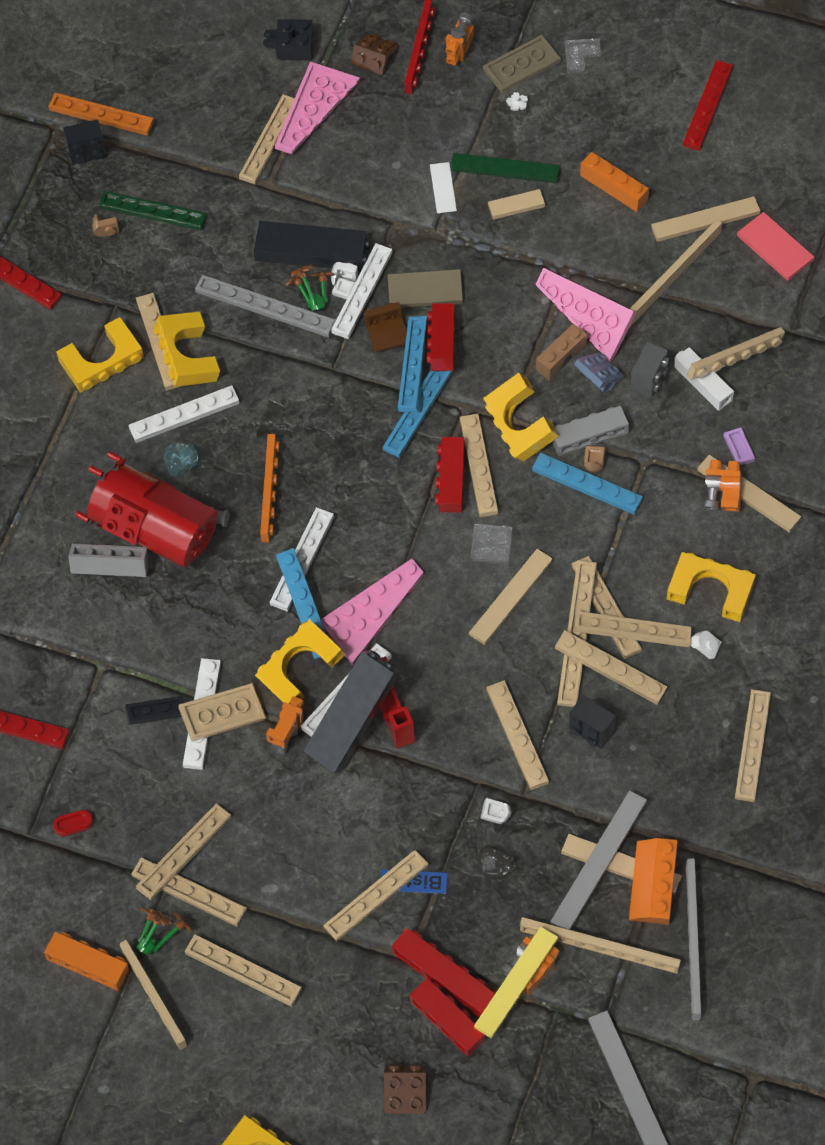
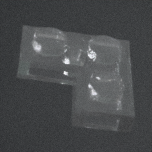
M599 38L564 41L567 73L585 72L584 58L601 57Z

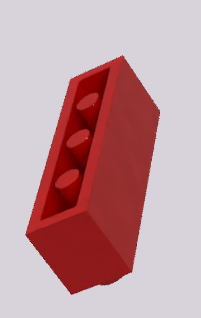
M432 303V311H428V322H432V325H428V336H431V338H428L427 345L431 352H427V363H431V371H453L454 303Z
M442 437L441 444H438L437 454L441 455V461L437 460V472H440V477H436V488H439V494H435V505H439V512L462 513L464 437Z
M427 978L410 994V1002L469 1057L486 1041L485 1034L474 1028L475 1023L470 1020L471 1016L464 1009L460 1010L450 995L445 996L441 992V987L435 981L431 982Z

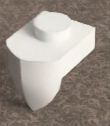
M336 262L333 265L331 272L335 276H331L332 285L336 284L339 277L357 281V266Z
M701 631L691 637L690 646L699 650L707 658L713 659L722 642L710 632Z
M488 798L484 800L480 819L502 824L511 816L509 804Z

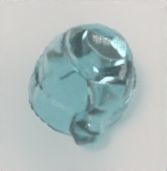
M174 443L169 445L164 452L165 465L173 476H179L188 472L198 460L197 450L191 444Z

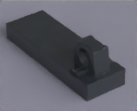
M183 696L125 704L128 724L133 725L182 717L179 704L184 703Z

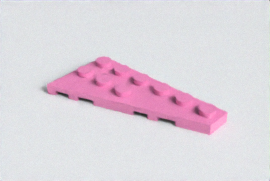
M310 62L276 142L275 149L293 154L360 82V78Z
M543 268L535 285L553 301L557 308L573 324L587 334V338L612 363L636 312Z
M410 559L321 619L325 632L346 654L345 657L352 665L356 663L362 651L366 650L370 641L377 636L388 622L395 609L402 604L406 595L413 590L424 576L423 571L413 559Z

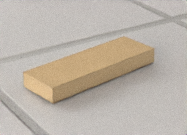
M540 189L489 201L488 207L494 220L545 207V202Z

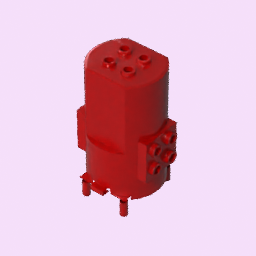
M109 451L107 457L116 461L114 469L119 466L118 470L114 471L111 469L105 474L103 481H98L89 501L87 515L77 511L75 516L87 523L92 519L90 525L97 522V526L133 545L139 544L183 568L188 567L207 548L217 524V510L176 490L175 486L146 471L141 472L125 464L127 458L122 459L121 456ZM92 465L89 467V472L99 477L103 476L104 471Z

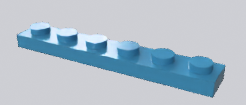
M427 316L409 317L398 401L399 412H417L428 327Z
M430 370L420 386L417 412H404L385 442L383 451L398 458L401 457L453 371Z
M543 453L539 454L532 467L533 472L635 515L643 500L641 495Z
M292 548L277 554V560L301 624L310 619L326 634L295 549ZM312 652L315 661L321 659L319 655Z

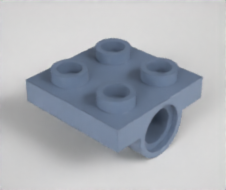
M599 352L578 358L574 364L603 393L610 391L624 377L619 369Z

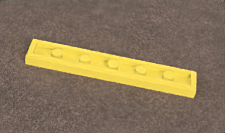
M542 927L539 928L475 1023V1029L492 1039L557 942L558 937Z

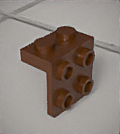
M367 34L354 44L350 64L383 75L388 57L398 49V44L389 39H381L375 34Z
M400 302L389 303L382 307L370 308L364 311L365 325L375 352L406 344L407 331L402 319Z
M393 1063L385 1066V1113H425L426 1067H422V1064L418 1063L410 1064L409 1066Z

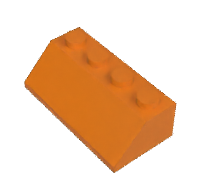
M655 838L637 841L629 921L670 924L677 840Z

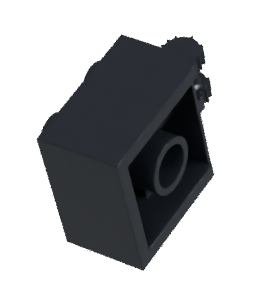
M278 19L277 29L265 30L264 37L267 39H264L263 45L266 48H276L277 59L312 61L313 20Z

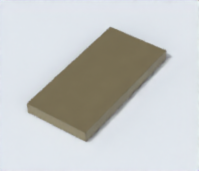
M540 35L483 65V70L500 92L504 93L561 62V58L544 36Z
M460 269L387 274L389 303L400 302L401 308L432 306V303L463 304Z

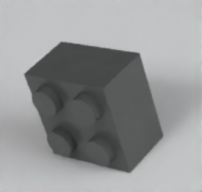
M646 342L632 370L631 391L652 398L654 392H658L661 385L660 380L662 377L665 378L668 367H666L669 361L667 349Z

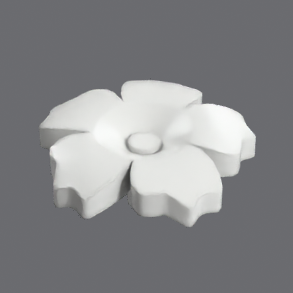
M514 92L511 98H507L506 103L510 106V110L526 109L528 98L524 95L520 96L518 92Z

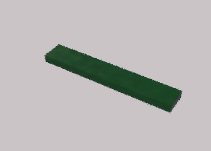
M453 153L451 171L557 183L559 165Z
M109 191L103 192L99 203V209L202 231L207 217L205 212Z

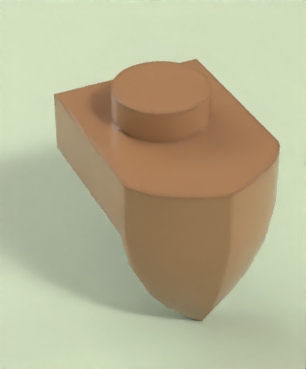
M97 214L94 215L92 228L96 236H112L119 233L116 217L98 221Z
M586 446L584 467L590 473L595 474L603 470L605 447Z

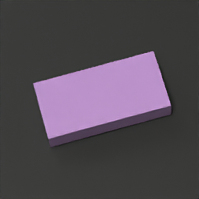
M742 427L724 432L723 436L734 461H738L740 466L755 461V456Z

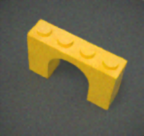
M200 312L158 316L156 324H154V333L158 335L159 348L163 351L164 363L168 366L169 379L173 381L174 387L217 382L220 369L215 356L189 358L182 355L175 346V342L181 339L202 337L205 325Z
M120 317L104 325L106 335L115 347L114 354L108 360L101 363L88 362L82 358L73 343L56 351L58 361L80 393L91 389L101 381H106L110 376L122 372L128 366L136 364L144 358L141 346Z
M517 373L484 397V400L487 404L485 405L487 411L494 417V424L503 433L501 435L502 439L511 448L509 449L511 455L515 459L518 458L524 462L558 438L559 434L553 423L545 417L540 418L524 430L515 431L512 426L514 409L519 403L535 392L528 378L521 373Z
M682 552L667 590V600L685 605L695 582L702 578H715L724 583L728 589L722 617L741 622L756 575L748 570H739L728 564H719L712 559H703L693 553Z
M309 619L299 626L298 631L293 636L287 638L284 643L285 645L280 650H276L266 664L259 667L255 676L283 703L289 704L292 696L299 699L305 697L287 677V665L294 655L302 651H311L319 655L333 668L346 654Z
M244 1115L222 1145L291 1144L287 1141L281 1142L277 1139V1134L272 1130L267 1129L266 1131L260 1127L261 1123L253 1117L249 1119Z

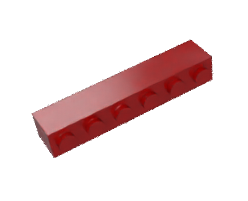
M406 928L392 945V953L426 979L428 978L431 982L435 981L442 991L450 995L478 1018L497 992L496 990L491 991L488 989L485 982L480 978L475 979L472 977L469 970L465 967L457 966L449 955L441 954L433 943L425 942L422 936L415 930L411 931Z

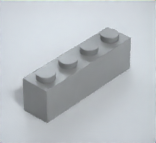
M621 406L610 407L606 411L592 413L588 417L574 419L564 425H556L555 429L559 437L553 440L552 443L558 456L586 448V446H592L628 434L629 423Z
M72 544L68 556L70 571L74 574L146 577L149 567L148 550L145 547Z

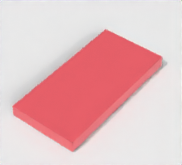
M764 212L737 232V236L787 281L814 261V256Z

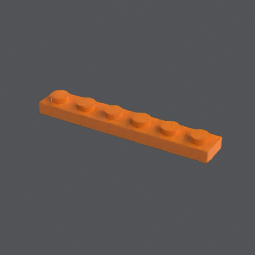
M54 93L48 106L49 111L88 121L98 119L100 124L148 136L154 123L152 117Z
M268 434L260 530L262 542H269L270 535H273L274 531L271 519L275 517V508L272 507V502H276V491H273V486L277 485V474L274 473L275 469H278L276 452L279 453L280 442L276 441L275 434Z

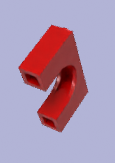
M386 656L380 658L384 662L388 661ZM393 685L380 710L396 749L415 743L414 724L407 706L401 707Z

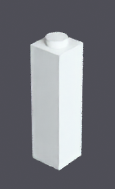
M690 347L685 351H680L675 356L674 367L718 411L733 401L734 391L715 372H710L702 378L690 380L687 376L692 363L701 360V358Z

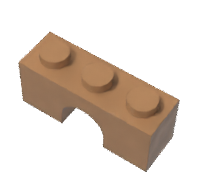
M572 324L536 358V371L550 381L562 370V364L568 355L571 354L575 357L587 346V334L575 324Z

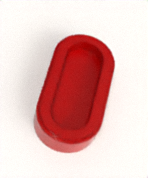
M79 810L57 817L53 823V828L57 835L65 837L91 828L93 818L90 812Z

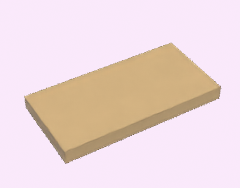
M253 683L179 704V710L191 742L266 719Z

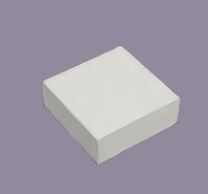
M339 277L332 295L347 299L356 282Z

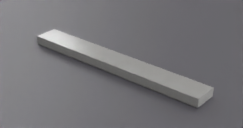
M205 275L201 276L195 288L196 293L328 338L336 321L335 319Z
M631 791L628 792L550 921L551 925L571 930L647 803V799Z
M687 859L686 888L691 1014L693 1020H700L701 1001L695 859Z
M608 1011L589 1017V1024L643 1144L668 1145Z

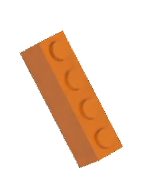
M591 152L581 162L580 176L634 211L638 212L648 201V187L595 153Z
M55 932L44 951L47 960L119 991L129 972L125 959L119 956L114 958L101 948L96 950L85 941L80 940L78 942L73 940L72 936L64 932L62 934Z

